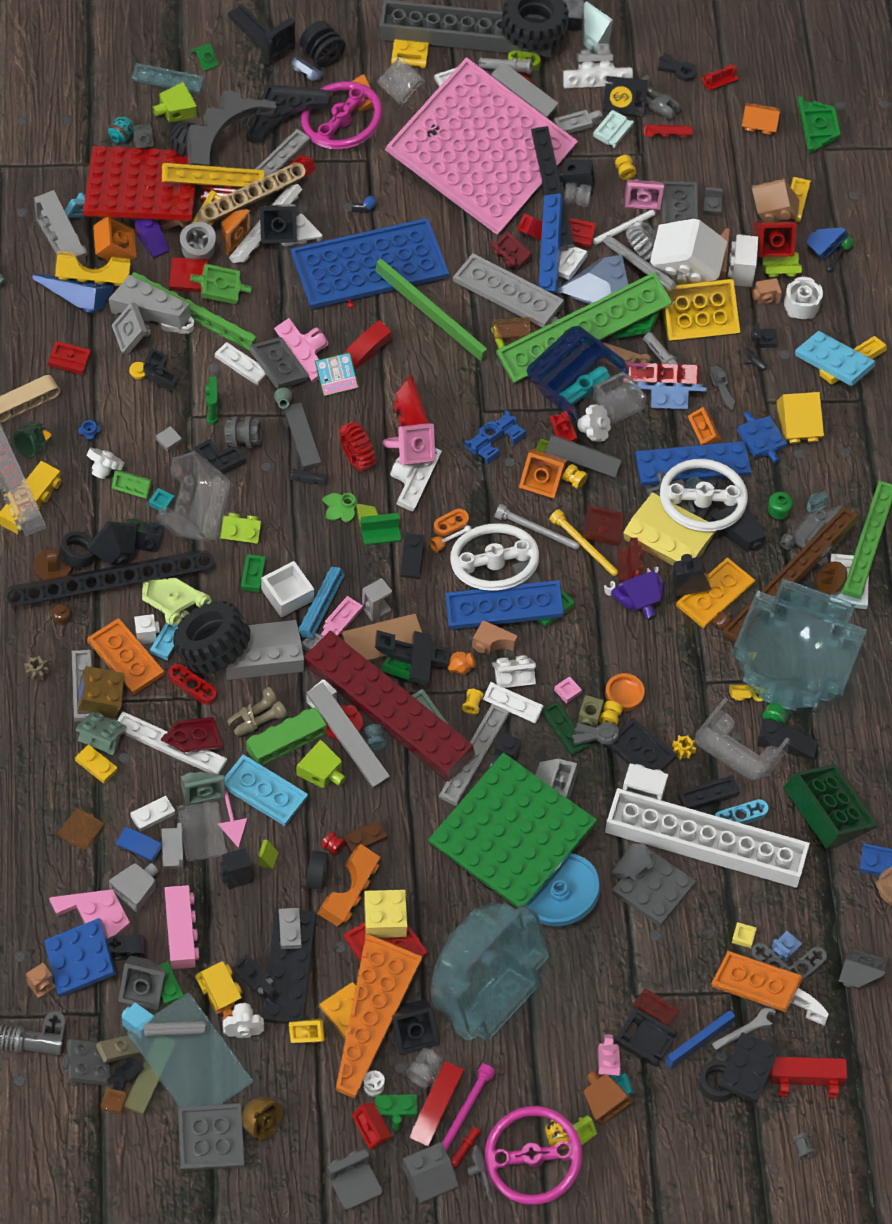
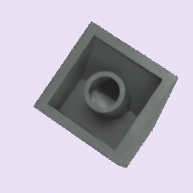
M441 1142L403 1158L402 1169L420 1204L458 1188L451 1161Z

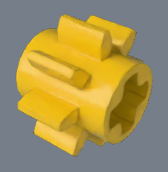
M679 735L677 741L672 743L673 751L680 760L682 758L690 759L691 753L695 754L696 752L694 747L696 741L691 740L689 735L683 737Z

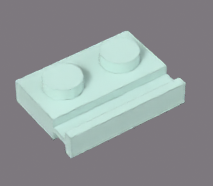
M612 110L594 131L593 137L606 144H611L615 148L632 128L634 121H629L627 117Z

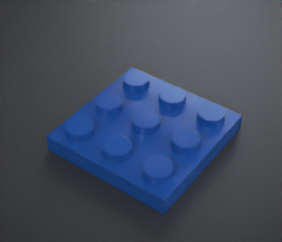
M100 918L44 940L57 994L60 997L116 975L104 925Z

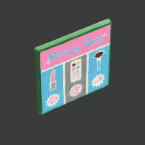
M350 352L314 361L323 397L359 388Z

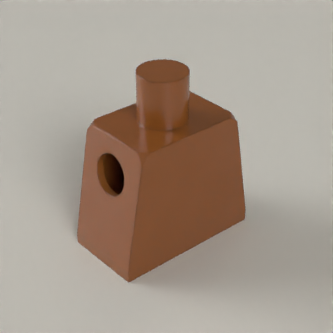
M592 1071L587 1075L586 1078L591 1085L584 1090V1094L594 1118L601 1124H605L634 1102L633 1098L611 1076L603 1075L600 1077L597 1071Z

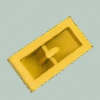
M321 1018L289 1022L291 1043L325 1041Z

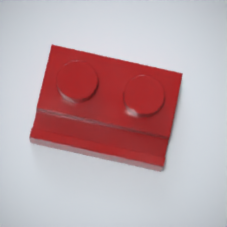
M569 218L574 245L591 248L596 223Z
M56 341L47 365L83 375V371L91 356V350Z

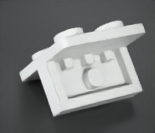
M526 655L516 656L515 660L498 658L497 662H492V666L495 668L497 685L506 688L536 684L534 671L536 663L531 658H527Z

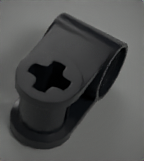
M141 934L115 935L107 940L114 961L127 960L130 955L145 958L146 956L145 936Z

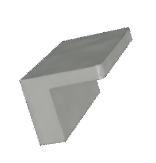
M177 823L178 828L162 829L163 869L183 868L181 823Z

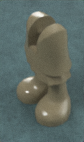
M267 687L263 690V699L254 706L249 704L247 708L244 706L239 712L232 715L227 720L230 728L236 727L234 734L240 737L248 733H254L257 726L273 719H284L288 715L283 704L280 701L277 702L272 689ZM271 708L269 711L265 712L264 714H262V715H260V716H258V717H254L255 715H257V714H259V713H261V712H263V711H265V710Z

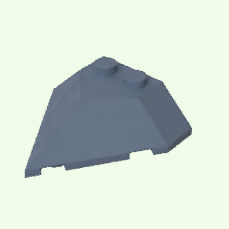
M622 255L600 258L571 278V280L558 287L557 294L561 295L564 293L570 295L572 299L591 304L627 286L628 280Z

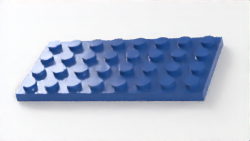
M428 218L290 249V254L310 309L396 290L375 272L376 262L380 259L384 260L413 286L449 278V271Z

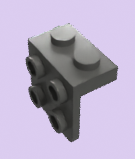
M366 1149L353 1151L348 1157L342 1160L336 1159L327 1166V1177L345 1210L357 1207L382 1194V1189L369 1165V1155Z

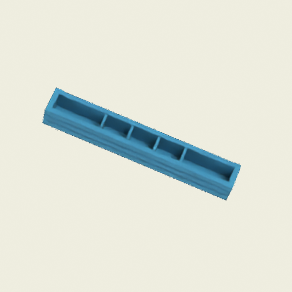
M331 567L327 572V576L317 591L311 607H309L302 624L299 626L298 631L302 638L313 639L345 576L340 567Z

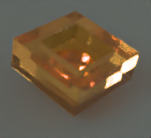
M106 1088L100 1109L121 1115L127 1093Z

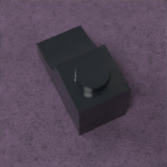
M503 733L489 768L502 753L516 761L520 753L521 740Z

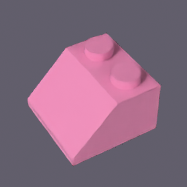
M627 180L625 207L660 210L664 190L663 182Z

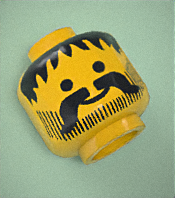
M551 1120V1123L546 1126L545 1130L550 1146H556L562 1141L569 1142L570 1139L567 1133L558 1123Z

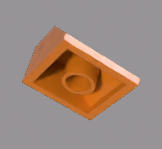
M248 209L233 211L221 222L226 255L229 256L250 232V211Z

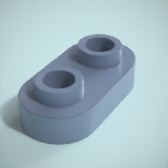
M294 57L292 61L293 69L300 73H306V77L314 82L321 80L323 72L305 60Z

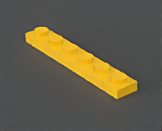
M172 163L162 164V182L243 188L264 178V170Z

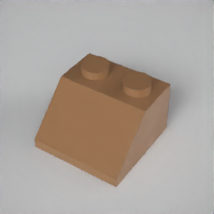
M785 179L752 186L757 212L763 222H775L798 217L800 200Z

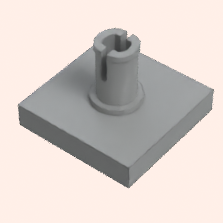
M131 302L112 324L122 354L128 355L143 337H148L151 332L150 327L145 326L137 303Z

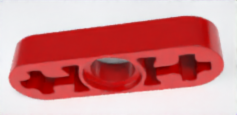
M180 664L172 665L169 668V680L204 705H211L216 701V689ZM174 672H175V673L181 672V676H180V675L174 676ZM190 681H195L198 683V686L189 688L187 684ZM204 693H205V694L211 693V697H210V696L204 697Z

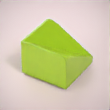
M357 504L356 511L359 526H361V517L378 515L375 507Z

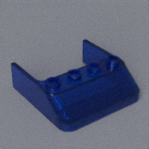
M573 326L527 367V374L549 400L563 411H567L568 415L577 421L579 417L574 406L559 395L561 392L566 390L579 376L601 358L607 359L626 375L629 373V370L623 358L582 327Z

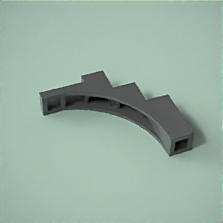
M234 90L223 91L220 98V109L217 107L207 108L203 116L204 126L200 124L190 125L187 132L188 165L209 166L212 142L223 128L246 116H272L276 109V102L266 99H242L241 92H235Z

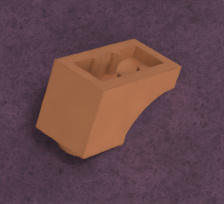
M483 620L473 637L472 648L479 653L487 655L498 649L514 651L518 636Z

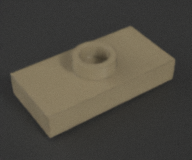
M133 1034L100 1041L96 1045L104 1063L138 1056L142 1052Z

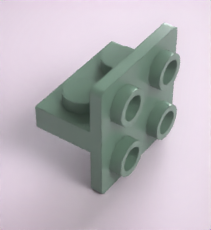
M91 712L76 727V731L80 732L78 741L114 755L117 751L120 735L126 730L127 726L117 720L104 717L100 713Z

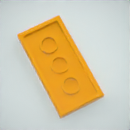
M728 557L708 574L711 590L684 595L676 603L680 610L703 629L712 623V620L719 612H724L755 584L756 580Z

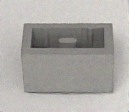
M562 759L543 761L539 763L535 776L567 799H570L578 774L577 763Z

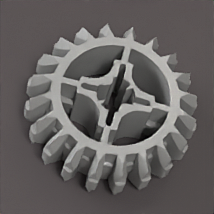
M636 221L626 231L628 242L631 243V247L635 249L639 256L651 264L650 260L657 232L647 223Z

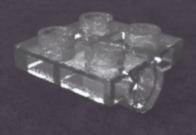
M399 57L377 83L398 104L402 105L424 79L402 57Z

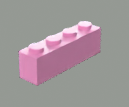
M189 885L164 887L171 969L196 967L195 960H199L198 947L194 948V941H198L197 929L192 928V923H196L195 911H191V905H194V893H189Z

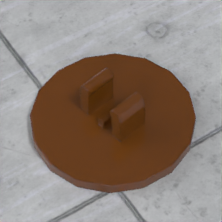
M829 562L818 571L814 584L820 595H833L844 586L848 572L841 562Z

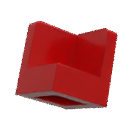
M524 214L517 230L541 240L543 221Z

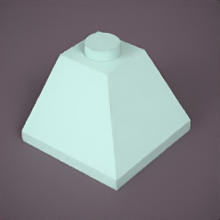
M586 1L582 18L583 45L596 53L598 43H610L612 19Z

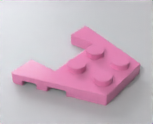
M113 889L49 898L57 916L77 908L84 923L100 918L104 925L107 940L111 936H119L130 926V922Z

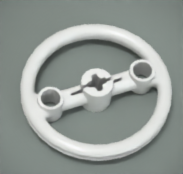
M692 459L675 465L666 473L660 487L661 503L668 515L679 524L698 531H716L731 526L743 515L748 500L747 489L740 476L728 466L708 459ZM694 468H705L722 473L734 485L728 486L726 490L714 489L713 485L709 482L698 483L696 489L684 488L678 483L670 486V483L681 472ZM682 500H694L695 505L700 508L709 507L712 501H724L728 506L736 504L738 506L731 515L722 520L703 522L684 516L673 504H679Z
M486 524L464 533L455 542L450 559L454 573L464 583L482 590H504L523 583L534 573L539 563V549L532 536L516 526ZM504 533L521 539L515 543L514 547L503 549L502 545L493 543L485 548V553L473 555L472 553L465 552L460 555L461 550L469 541L481 535ZM516 558L519 561H526L530 558L527 567L522 572L505 580L487 581L469 575L478 566L487 565L491 570H499L504 567L505 560Z

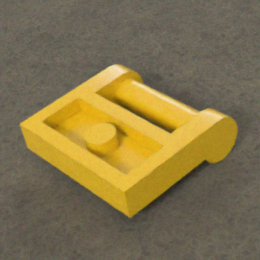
M394 39L391 65L419 66L422 69H426L429 43Z

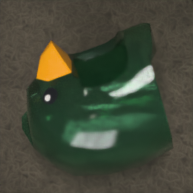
M32 421L18 428L13 436V445L23 456L33 457L44 448L51 433L42 423Z

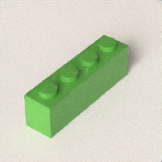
M315 707L310 710L306 709L294 718H287L283 723L271 726L259 735L251 736L246 741V750L253 761L264 766L326 735L327 725Z

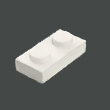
M166 796L131 812V818L140 832L175 815V810Z

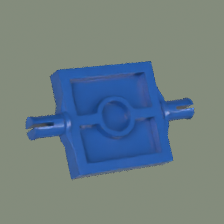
M750 411L744 413L748 423L739 425L737 432L742 440L745 441V445L754 458L769 456L773 464L778 463L780 458L776 452L786 448L788 443L771 416L754 419Z

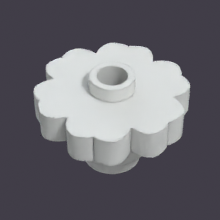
M590 405L586 408V415L578 420L579 431L587 434L591 441L601 442L608 438V431L611 429L610 418L607 417V410L603 405Z
M90 447L87 456L94 460L92 474L101 479H106V476H109L112 469L121 471L125 464L120 458L107 450Z
M246 1003L235 1005L232 1011L233 1016L223 1020V1033L229 1037L249 1038L252 1035H259L264 1031V1018L260 1017V1015H253L251 1006Z

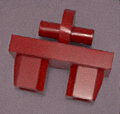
M567 411L559 415L549 416L556 436L573 442L577 441V435Z

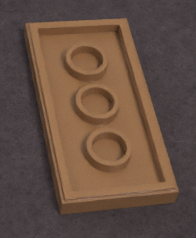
M411 614L343 631L342 638L343 641L369 662L387 659L388 657L375 648L377 630L395 634V640L412 644V634L414 631L421 633L422 631L416 614Z

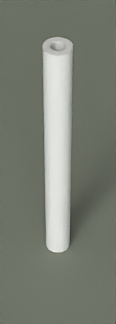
M650 210L594 238L593 243L598 245L603 242L607 235L614 237L628 230L636 221L644 222L654 217V210Z

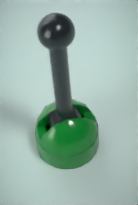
M848 236L839 245L840 250L831 265L826 268L828 272L833 271V266L841 253L853 246L854 240Z

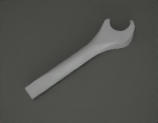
M772 1008L762 1009L753 1021L713 1042V1047L717 1050L738 1039L742 1032L747 1034L756 1029L771 1028L772 1022H769L766 1017L768 1015H775L776 1011Z

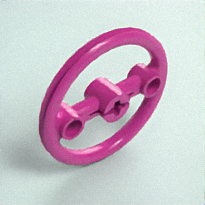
M343 81L321 88L332 90L333 92L350 90V98L345 103H337L333 106V118L328 124L320 125L317 133L312 130L309 123L312 109L303 110L301 115L304 132L311 138L312 142L325 148L344 149L364 142L377 130L382 119V106L377 94L366 85ZM365 98H369L374 106V117L369 126L352 138L334 140V132L338 127L350 125L352 122L350 113L355 107L362 106L365 103Z
M540 1106L519 1108L504 1116L491 1131L485 1148V1165L494 1186L509 1199L528 1205L547 1203L564 1194L576 1180L582 1163V1147L575 1128L560 1113ZM528 1116H541L555 1121L565 1130L570 1139L569 1142L562 1141L556 1146L540 1148L535 1143H529L519 1151L495 1150L502 1132L514 1121ZM563 1147H569L568 1154L561 1156L560 1150ZM535 1151L538 1155H534V1159H531L529 1156ZM507 1155L506 1162L499 1164V1156ZM559 1158L562 1161L572 1160L571 1167L564 1180L554 1189L538 1195H527L514 1191L502 1181L497 1172V1169H506L511 1164L527 1163L531 1167H539L545 1160Z

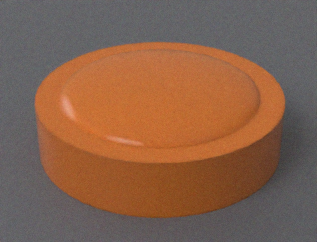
M621 673L613 676L608 681L605 697L607 701L619 703L623 707L622 712L635 710L641 705L645 690L643 683L636 676Z

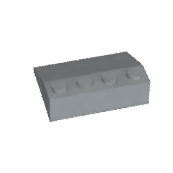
M297 621L248 625L251 636L247 649L243 650L242 656L238 657L233 664L230 663L225 668L227 680L304 672V657Z

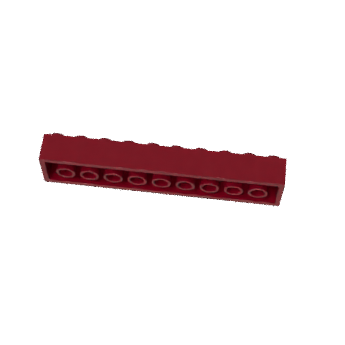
M331 630L304 656L307 668L322 680L324 679L339 694L448 782L475 755L472 743Z

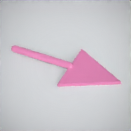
M225 790V800L230 822L219 823L218 826L239 848L247 818L234 821L228 791Z

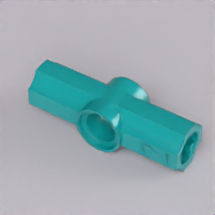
M599 366L588 375L579 376L575 384L558 395L561 404L569 408L581 399L589 398L594 390L610 380L608 370L604 366Z

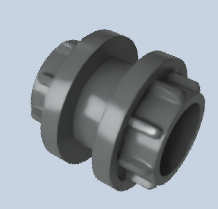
M233 416L232 420H228L225 423V441L229 446L240 449L241 444H246L248 449H253L255 445L261 443L262 425L253 416H247L245 421H241L239 416Z

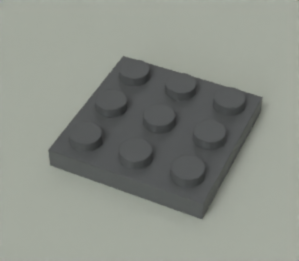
M648 848L653 854L651 861L654 863V866L650 869L647 868V870L643 869L635 881L630 876L621 878L612 889V894L661 927L693 888L696 881Z
M241 1103L178 1107L181 1171L244 1167Z

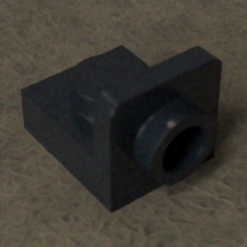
M755 323L754 330H751V341H754L755 348H776V329H760L759 323Z

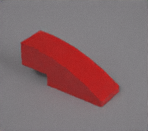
M380 320L360 335L344 352H350L354 370L374 357L378 349L391 340L392 331Z

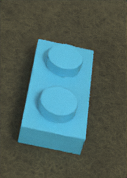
M167 622L165 623L150 649V654L168 661L175 649L173 637L175 629H178V625L172 626Z

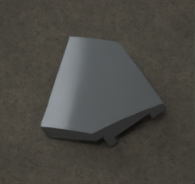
M631 844L611 874L615 879L630 876L635 881L643 869L647 870V868L650 869L654 866V863L651 861L653 854L645 844Z

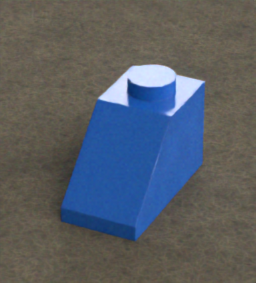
M844 228L818 229L808 236L806 244L824 261L849 235Z

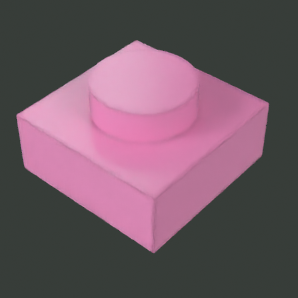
M570 676L554 688V691L566 704L582 693V689Z

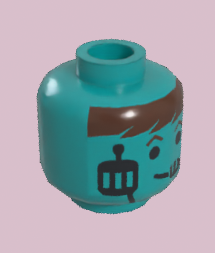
M127 117L115 118L108 128L111 140L116 143L127 142L133 134V122Z

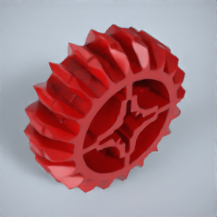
M356 421L346 423L340 427V443L344 454L353 468L357 471H363L374 466L375 451L364 428Z

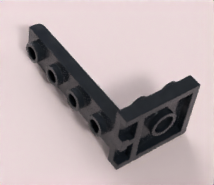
M242 4L227 13V16L264 50V62L268 66L274 58L278 57L280 59L285 56L284 52L287 50H295V21L292 18L282 21L278 26L269 30Z

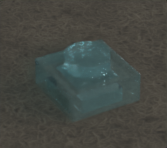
M823 491L819 494L814 493L808 499L807 510L812 512L826 507L829 497L827 493Z

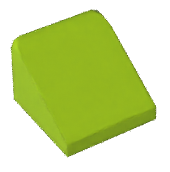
M264 840L258 855L259 866L273 869L278 851L268 840Z

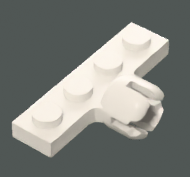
M435 448V461L402 465L400 464V457L396 459L390 475L404 483V488L396 503L397 505L412 512L414 511L442 452L441 450Z

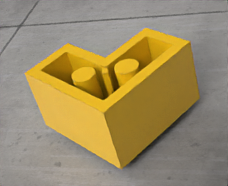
M223 961L195 976L203 994L208 993L216 1011L241 999L240 994L242 993L238 983H234L231 975H233L231 968L228 964H224Z

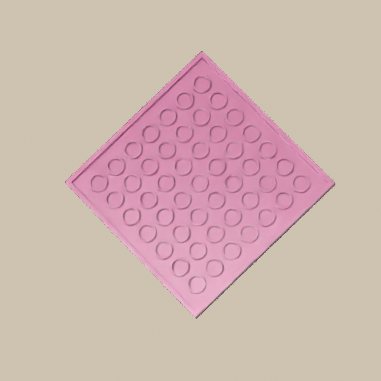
M466 57L392 139L385 150L495 234L499 235L542 185L531 129L548 126L557 166L578 141ZM435 130L437 132V135L434 136L431 133V137H428L427 132Z

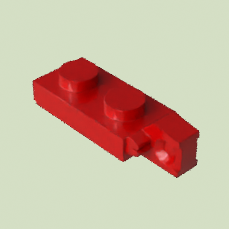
M644 124L643 135L653 137L655 134L660 133V136L670 137L671 134H678V137H688V134L693 135V128L691 125Z

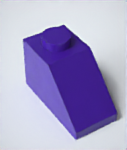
M139 219L135 221L136 236L153 259L169 252L163 233L155 219Z

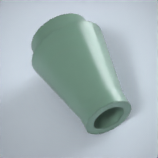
M279 388L274 394L275 401L282 409L289 406L293 397L292 392L287 388Z

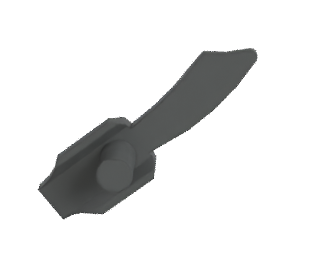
M718 366L710 367L709 376L716 388H719L723 401L732 411L735 400L725 387L728 383L725 371Z
M476 1145L473 1147L472 1153L475 1165L467 1168L470 1176L479 1172L482 1173L487 1195L493 1205L494 1198L487 1177L488 1172L485 1159L480 1147Z

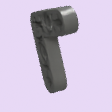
M757 943L752 947L750 956L751 959L763 963L766 959V964L775 963L781 969L801 975L803 978L802 984L825 964L827 954L824 949L814 947L792 966L788 967L768 946ZM757 951H758V952L763 951V952H764L763 956H762V955L757 956V955H756ZM814 955L821 956L820 960L816 959L815 961H813L812 964L810 963L813 960ZM804 965L808 968V972L802 974L797 970V967Z

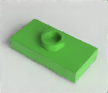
M115 470L111 488L147 499L152 479Z

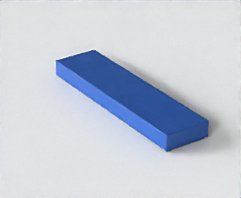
M732 1011L725 1013L669 1054L666 1062L669 1069H673L730 1027L735 1019Z

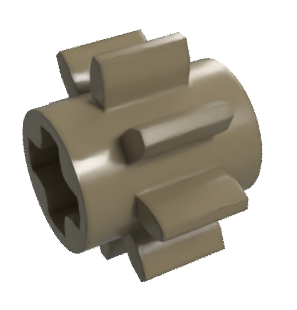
M40 656L30 657L29 664H24L26 677L31 676L33 681L43 680L44 674L49 673L47 660L42 661Z

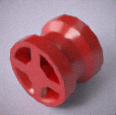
M331 831L322 841L321 847L328 849L331 855L336 856L342 851L346 841L343 838H338L337 834Z

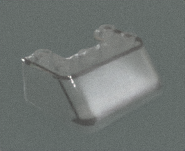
M196 451L174 457L171 464V474L181 483L174 512L168 507L161 508L156 520L176 536L201 541L215 540L218 536L230 490L229 480Z
M724 698L697 731L695 743L701 749L751 781L768 777L786 755L790 739L786 738L779 748L775 746L766 747L759 756L728 735L734 727V720L725 713L728 699Z

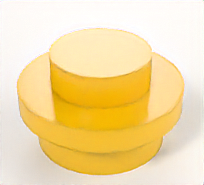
M135 362L130 366V375L134 379L141 380L145 378L146 375L143 371L142 362Z

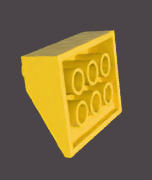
M733 279L676 285L672 291L664 287L672 301V305L662 309L669 341L740 333Z

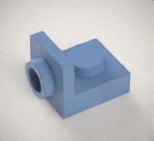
M786 931L778 940L775 939L772 942L771 950L786 963L801 948L802 943Z

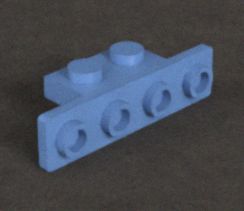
M637 382V385L632 386V390H651V408L688 409V392H706L707 388L702 387L703 384H692L691 387H684V383H673V386H666V383L655 382V386L648 385V382Z

